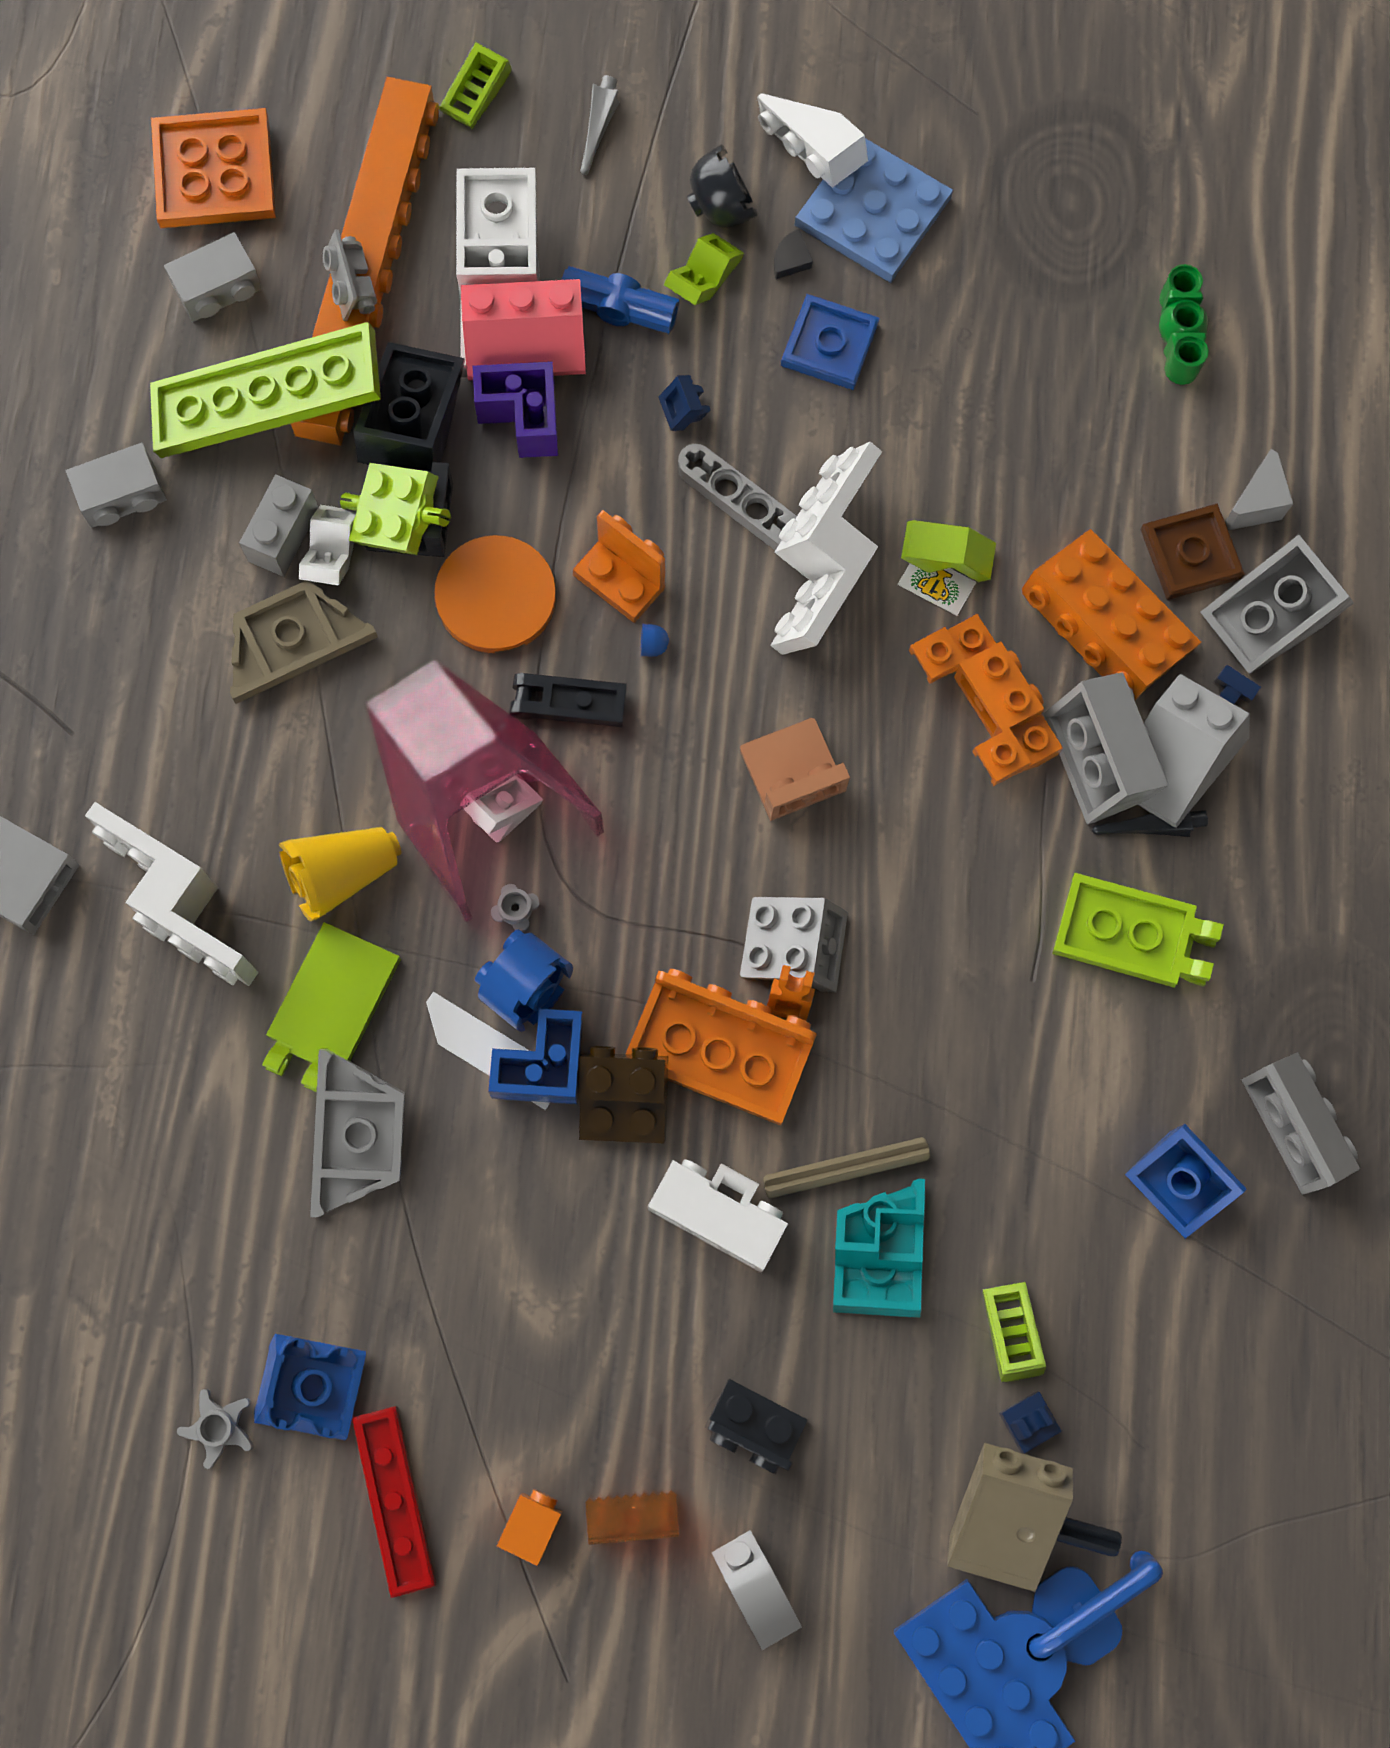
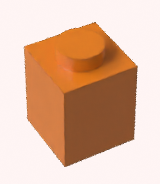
M533 1489L531 1496L525 1493L520 1494L497 1547L538 1566L563 1513L555 1508L558 1500L536 1489Z

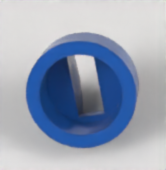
M642 624L641 656L654 657L661 655L669 644L667 632L655 624Z

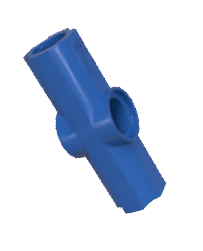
M571 266L565 269L561 280L580 279L582 308L597 312V315L605 322L615 326H626L631 322L667 334L673 330L679 309L678 298L641 288L637 280L625 274L613 273L608 278Z

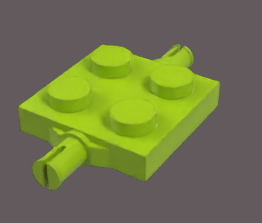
M370 463L361 495L344 493L341 498L348 501L340 500V506L344 510L356 511L349 541L363 546L417 555L422 535L428 525L436 524L445 527L450 521L443 518L451 519L448 509L433 508V495L438 476L428 471Z

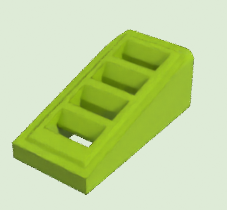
M475 42L439 107L440 112L473 129L508 78L512 70L509 60ZM484 66L493 72L488 76L479 71L480 67ZM475 77L486 84L484 88H481L470 81ZM468 89L479 97L475 101L462 94L463 91ZM457 100L472 108L469 114L454 107Z
M1026 1282L983 1289L982 1293L1001 1382L1043 1375L1046 1363ZM1019 1300L1020 1307L997 1311L996 1308L997 1303ZM1023 1318L1024 1324L1001 1328V1321ZM1027 1336L1028 1342L1005 1346L1004 1340ZM1027 1354L1031 1356V1360L1009 1363L1008 1359Z

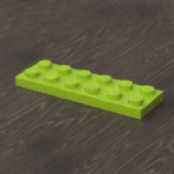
M369 322L151 382L153 452L162 459L380 400L375 330Z

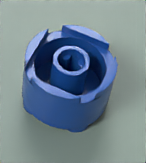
M518 929L506 939L503 945L504 951L494 963L489 961L481 967L475 977V982L480 985L478 991L479 1000L516 1030L522 1032L526 1030L523 1023L527 1020L533 1025L538 1022L539 1009H551L565 990L559 983L563 975L569 979L571 978L573 965L533 933L524 934Z

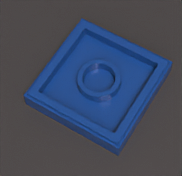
M806 294L782 356L781 366L854 390L880 318Z

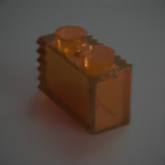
M672 1488L667 1492L661 1489L658 1493L652 1490L649 1494L645 1490L641 1494L635 1491L632 1495L626 1492L623 1496L617 1493L614 1497L608 1494L605 1498L600 1494L596 1499L591 1495L585 1502L589 1545L679 1537L676 1492Z

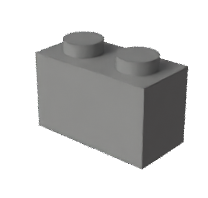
M235 232L164 265L171 284L192 322L200 318H209L215 315L219 309L236 301H245L252 297L255 292L262 290L256 270Z
M143 443L65 470L80 511L91 528L114 524L120 517L134 512L150 511L158 503L167 501L152 460Z
M275 474L239 542L248 562L280 576H285L310 528V519L319 508L312 489Z

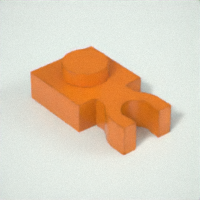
M783 965L779 980L774 979L767 1003V1006L772 1009L770 1014L782 1018L794 1016L807 1021L815 989L811 988L814 973L806 971L805 977L797 978L790 974V966Z

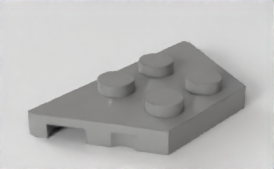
M320 1049L318 1056L310 1217H319L329 1210L347 1202H353L374 1190L382 1189L401 1179L405 1092L328 1049Z

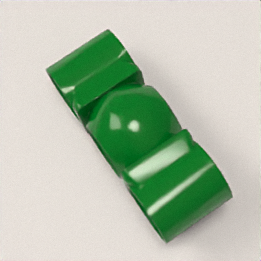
M1188 264L1177 265L1171 270L1159 297L1162 306L1159 332L1162 340L1167 343L1164 348V355L1167 358L1164 370L1170 381L1180 385L1190 384L1196 379L1209 352L1205 343L1209 319L1205 309L1200 306L1204 299L1200 291L1203 278L1197 268ZM1176 287L1182 288L1186 292H1181ZM1178 322H1183L1189 327H1183ZM1180 357H1186L1189 360H1191L1192 363H1187L1183 361Z

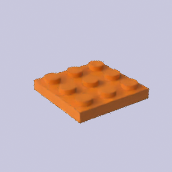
M266 108L151 118L156 216L160 228L276 218L269 117Z

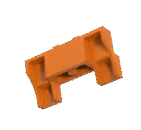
M978 614L948 630L946 627H943L910 645L909 652L911 655H915L928 676L927 681L929 684L956 672L955 680L992 737L976 746L973 754L982 761L992 777L991 782L993 786L1025 770L1038 767L1060 754L1063 747L1042 715L1044 701L1040 691L1034 684H1028L1021 673L1022 665L1017 655L1012 650L1007 651L1002 641L995 642Z

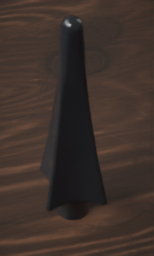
M1206 810L1191 811L1175 828L1152 813L1119 822L1095 825L1092 828V832L1096 835L1154 834L1190 837V832L1194 831V828L1208 826V817Z

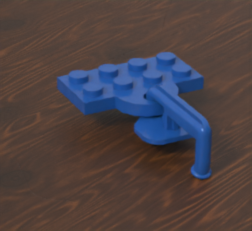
M1146 1551L1135 1552L1130 1559L1131 1571L1100 1592L1087 1572L1078 1567H1064L1037 1586L1032 1612L1008 1611L996 1617L992 1616L967 1578L895 1628L894 1634L969 1748H1067L1075 1742L1074 1736L1050 1702L1051 1697L1061 1688L1067 1672V1661L1091 1665L1114 1650L1122 1637V1625L1115 1611L1162 1578L1163 1570L1150 1553ZM1026 1644L1028 1645V1649H1029L1030 1653H1031L1033 1656H1031V1655L1028 1653L1027 1648H1026Z

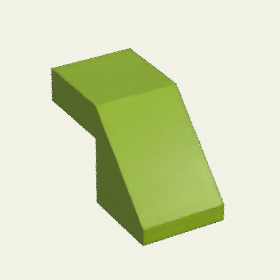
M714 233L700 237L686 265L670 271L664 286L694 305L708 301L739 264L745 253Z
M911 520L907 522L901 559L927 573L952 567L977 582L991 579L996 542L970 527Z

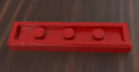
M394 1406L353 1417V1426L390 1597L394 1598L436 1586V1580L398 1408Z

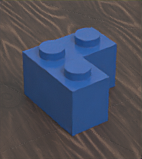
M539 1009L535 1051L492 1048L488 1090L491 1098L577 1104L579 1056L581 1054L583 1028L582 1011Z

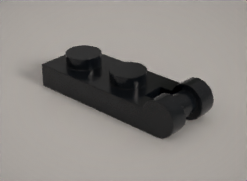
M517 673L514 675L512 688L516 690L515 700L510 703L509 715L513 718L523 720L537 718L623 727L627 692L626 683L529 673ZM536 691L543 692L542 702L531 701L532 693Z

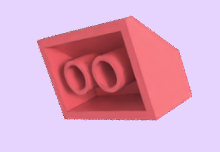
M580 279L461 285L462 324L468 380H473V366L533 362H552L554 376L586 374Z

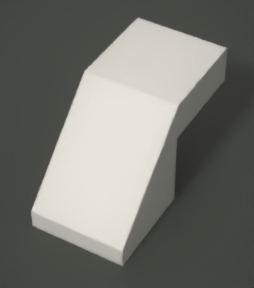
M325 505L319 506L310 519V549L299 564V579L333 585L340 584L349 569L354 542L349 541V536L356 511Z

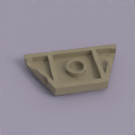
M307 580L233 614V634L235 639L234 646L232 647L233 686H230V695L235 704L242 702L378 638L377 633L368 622L365 624L351 614L343 604L326 596L323 590Z

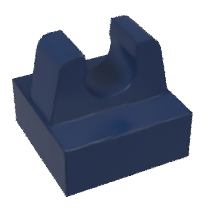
M677 375L658 397L671 431H684L690 423L701 421L710 412L709 405L702 406L699 397L704 392L703 388L699 385H694L690 375Z
M1229 665L1224 666L1214 680L1224 687L1219 696L1232 704H1235L1238 698L1247 703L1251 702L1261 686Z
M1040 1392L1031 1394L999 1413L1021 1453H1026L1062 1432Z

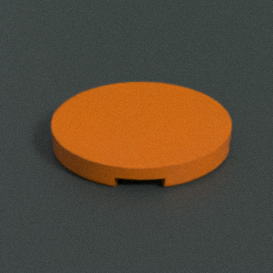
M484 536L461 545L445 560L439 570L435 583V603L446 630L466 647L485 653L510 650L523 644L526 646L531 643L547 627L556 604L554 577L546 560L532 546L508 536Z

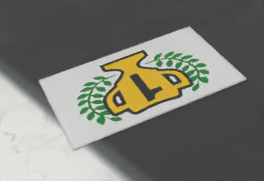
M910 563L897 585L957 616L976 582L951 568L927 573Z

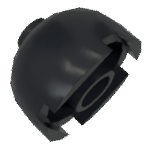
M722 144L706 153L693 167L690 177L693 193L688 195L687 198L697 217L704 214L714 225L734 227L754 218L758 213L752 207L747 208L745 203L750 204L753 200L734 162L729 164L726 157L722 158V156L728 153Z

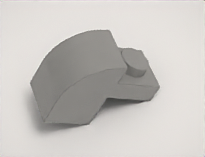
M751 1530L711 1552L762 1650L802 1627Z

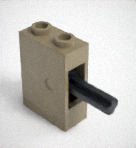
M984 1443L950 1532L947 1567L1035 1592L1056 1541L1115 1557L1119 1554L1121 1548L1122 1534L1111 1529L1066 1517L1073 1501V1468L1060 1465L1054 1461H1046L1018 1453L1008 1448Z

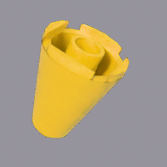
M383 827L291 839L279 843V846L283 849V851L279 852L280 859L293 894L298 893L300 898L304 897L306 903L299 905L305 917L311 922L321 918L397 866V856L402 854L396 835L393 832L387 833Z

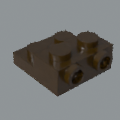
M590 1046L589 1053L584 1052L579 1056L578 1100H580L579 1140L664 1144L666 1142L669 1056H658V1049L646 1047L632 1048V1054H615V1047Z

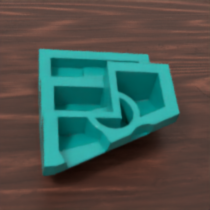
M925 1179L914 1180L911 1186L887 1195L886 1192L871 1197L865 1203H855L837 1210L834 1313L920 1318Z

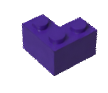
M533 362L473 366L474 404L478 424L515 422L519 458L558 456L553 363Z

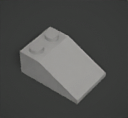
M1297 535L1200 613L1245 670L1252 674L1323 628L1353 605L1354 602L1302 537Z
M1181 674L1156 702L1144 722L1149 731L1150 741L1158 761L1164 768L1168 786L1149 800L1138 804L1177 828L1249 739L1250 713Z

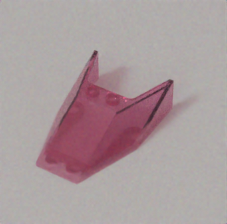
M433 660L366 703L397 822L465 922L471 920L472 915L466 902L447 823L453 815L472 804L475 800H478L515 775L525 782L539 780L576 806L596 836L604 833L602 813L537 734L436 660Z

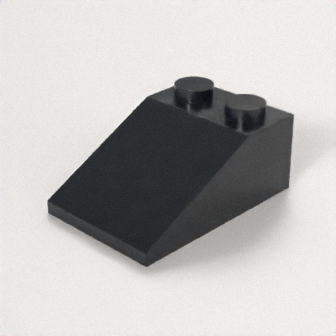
M388 342L378 367L381 399L364 404L354 429L358 463L367 465L375 463L431 473L432 463L441 462L446 448L465 359Z

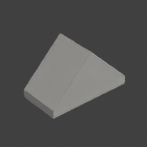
M1270 449L1225 520L1228 530L1282 520L1293 505L1281 461L1276 451Z

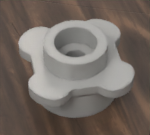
M507 884L502 887L498 903L491 909V916L496 922L504 921L511 924L514 930L525 931L529 927L528 919L532 911L539 907V899L537 895L533 893L527 894L525 891L518 889L514 884ZM517 904L519 906L518 911H512V905Z

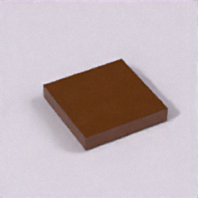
M1218 503L1144 523L1140 529L1167 600L1241 580L1245 575Z

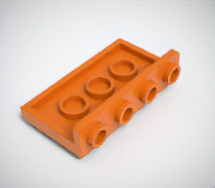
M1089 529L1035 569L1022 587V593L1029 604L1045 617L1057 633L1064 637L1083 657L1085 662L1092 666L1101 677L1123 672L1128 686L1133 691L1135 700L1148 687L1192 653L1201 643L1190 629L1092 529Z
M669 969L668 973L658 971L655 984L626 1054H632V1048L658 1049V1056H669L668 1081L781 1126L817 1036V1033L810 1030L811 1024L794 1016H787L786 1020L771 1015L772 1009L757 1001L748 1000L747 1004L731 999L732 993L722 987L709 984L706 989L691 983L693 978L676 969Z

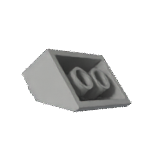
M1123 672L1081 681L1044 713L1048 725L1063 747L1059 755L1086 824L1095 823L1145 802L1168 786L1164 768L1158 761L1150 741L1149 731L1142 721L1135 703L1133 691L1128 686Z
M1298 1052L1241 1079L1302 1195L1329 1187L1360 1169L1356 1162L1358 1154L1353 1143L1346 1136H1342L1335 1123L1337 1115L1328 1099L1322 1098L1315 1085L1316 1075L1313 1068L1306 1060L1301 1059Z

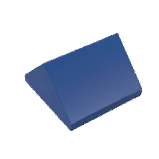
M1186 1124L1171 1130L1125 1174L1185 1239L1246 1191V1187Z

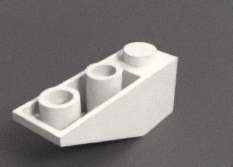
M762 93L757 96L761 113L758 119L763 129L769 135L775 134L782 141L790 155L794 157L798 155L806 163L807 168L814 177L818 179L820 177L823 178L832 188L868 162L865 135L841 113Z

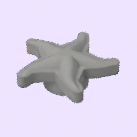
M209 1389L200 1391L199 1411L201 1417L190 1427H179L177 1434L188 1439L198 1440L204 1444L206 1450V1459L203 1463L204 1468L209 1469L216 1464L226 1445H239L244 1451L253 1449L252 1441L245 1431L238 1426L240 1415L243 1409L250 1406L251 1400L244 1398L221 1407L212 1400Z

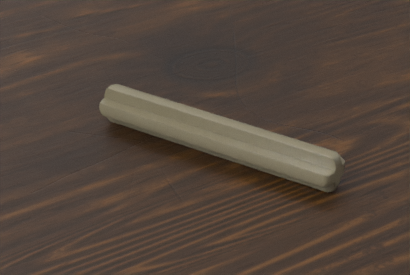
M920 1137L767 1174L763 1178V1185L767 1197L775 1198L927 1161L930 1158V1150L926 1139Z

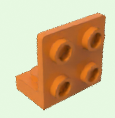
M602 510L597 515L598 542L573 568V576L635 623L665 590L664 553L651 540L646 539L643 541L632 533L631 526L618 515L612 517Z

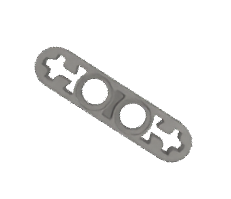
M691 444L681 450L678 458L679 476L760 540L776 550L782 541L779 538L781 530L791 519H796L797 515L709 448L701 444ZM698 459L703 460L702 469L697 466L692 470L688 468L689 460L692 462H696ZM706 473L711 476L708 483H706ZM724 479L731 480L736 484L737 491L732 495L723 496L716 491V483ZM752 503H761L767 508L768 514L762 519H753L746 513V508ZM778 516L777 525H771L774 517Z

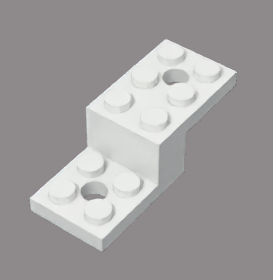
M535 168L457 169L456 275L460 298L461 285L539 281ZM495 201L503 202L507 205L506 210L499 214L490 213L486 208ZM461 306V357L465 359L462 378H467Z
M871 442L857 448L850 447L839 456L832 455L820 469L819 474L823 477L817 486L810 488L802 497L799 503L802 510L796 519H791L779 534V538L782 541L775 550V553L808 579L795 596L798 602L792 612L786 613L775 627L777 635L770 646L782 655L817 646L878 548L876 544L841 517L882 453Z
M94 802L85 815L95 826L92 833L103 840V844L122 857H125L127 854L138 862L137 865L146 871L144 877L125 902L136 912L132 919L142 925V928L163 942L170 936L168 942L177 947L179 952L199 964L201 959L205 958L206 960L203 963L212 969L214 974L231 985L240 980L250 986L259 972L248 960L237 951L193 925L218 889L214 882L201 867Z

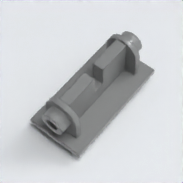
M335 229L328 246L324 247L323 263L325 269L331 273L333 301L336 305H339L343 321H347L353 309H359L362 314L373 312L377 298L370 276H356V274H366L368 271L362 244L352 236L341 240L339 230Z

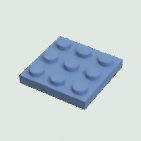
M865 138L868 162L833 188L823 179L795 217V226L891 283L948 204L953 190Z

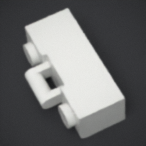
M684 1159L682 1165L673 1160L650 1201L648 1210L762 1273L788 1223L781 1220L783 1212L763 1201H760L758 1206L750 1203L759 1184L722 1163L713 1180L710 1181L705 1178L707 1171L701 1166L687 1159ZM722 1183L742 1194L743 1197L740 1203L717 1191L720 1184Z

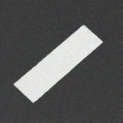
M435 992L431 994L426 1002L437 1044L489 1076L492 1048L529 1051ZM531 1101L544 1110L550 1104L549 1102Z

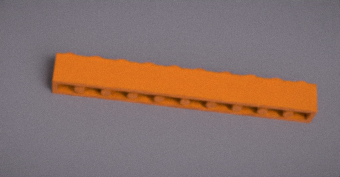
M386 77L341 234V240L352 236L362 244L368 271L366 274H356V276H370L377 298V303L374 305L375 310L369 314H362L359 309H353L348 320L343 321L340 307L333 301V281L330 273L312 337L369 322L373 329L374 327L379 328L383 317L382 297L384 293L388 294L390 292L393 280V272L390 268L393 259L398 260L401 254L402 237L400 233L402 225L408 226L412 209L409 200L411 193L418 191L421 179V171L418 168L421 159H426L429 153L430 137L428 132L430 126L435 127L438 121L439 104L434 102L431 85ZM352 407L291 423L296 437L341 446L344 433H350L352 429L354 410L351 409Z

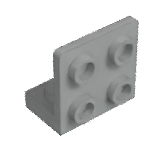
M754 897L751 902L740 976L747 980H779L782 966L786 965L791 967L790 974L797 978L805 977L806 971L813 972L814 977L811 987L821 992H836L848 912L826 898Z

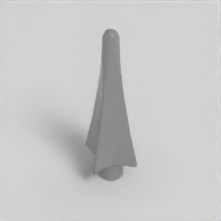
M603 76L601 86L596 84L592 86L588 134L580 170L581 174L585 176L590 171L600 141L620 103L616 98L619 91L615 89L617 80L612 76Z

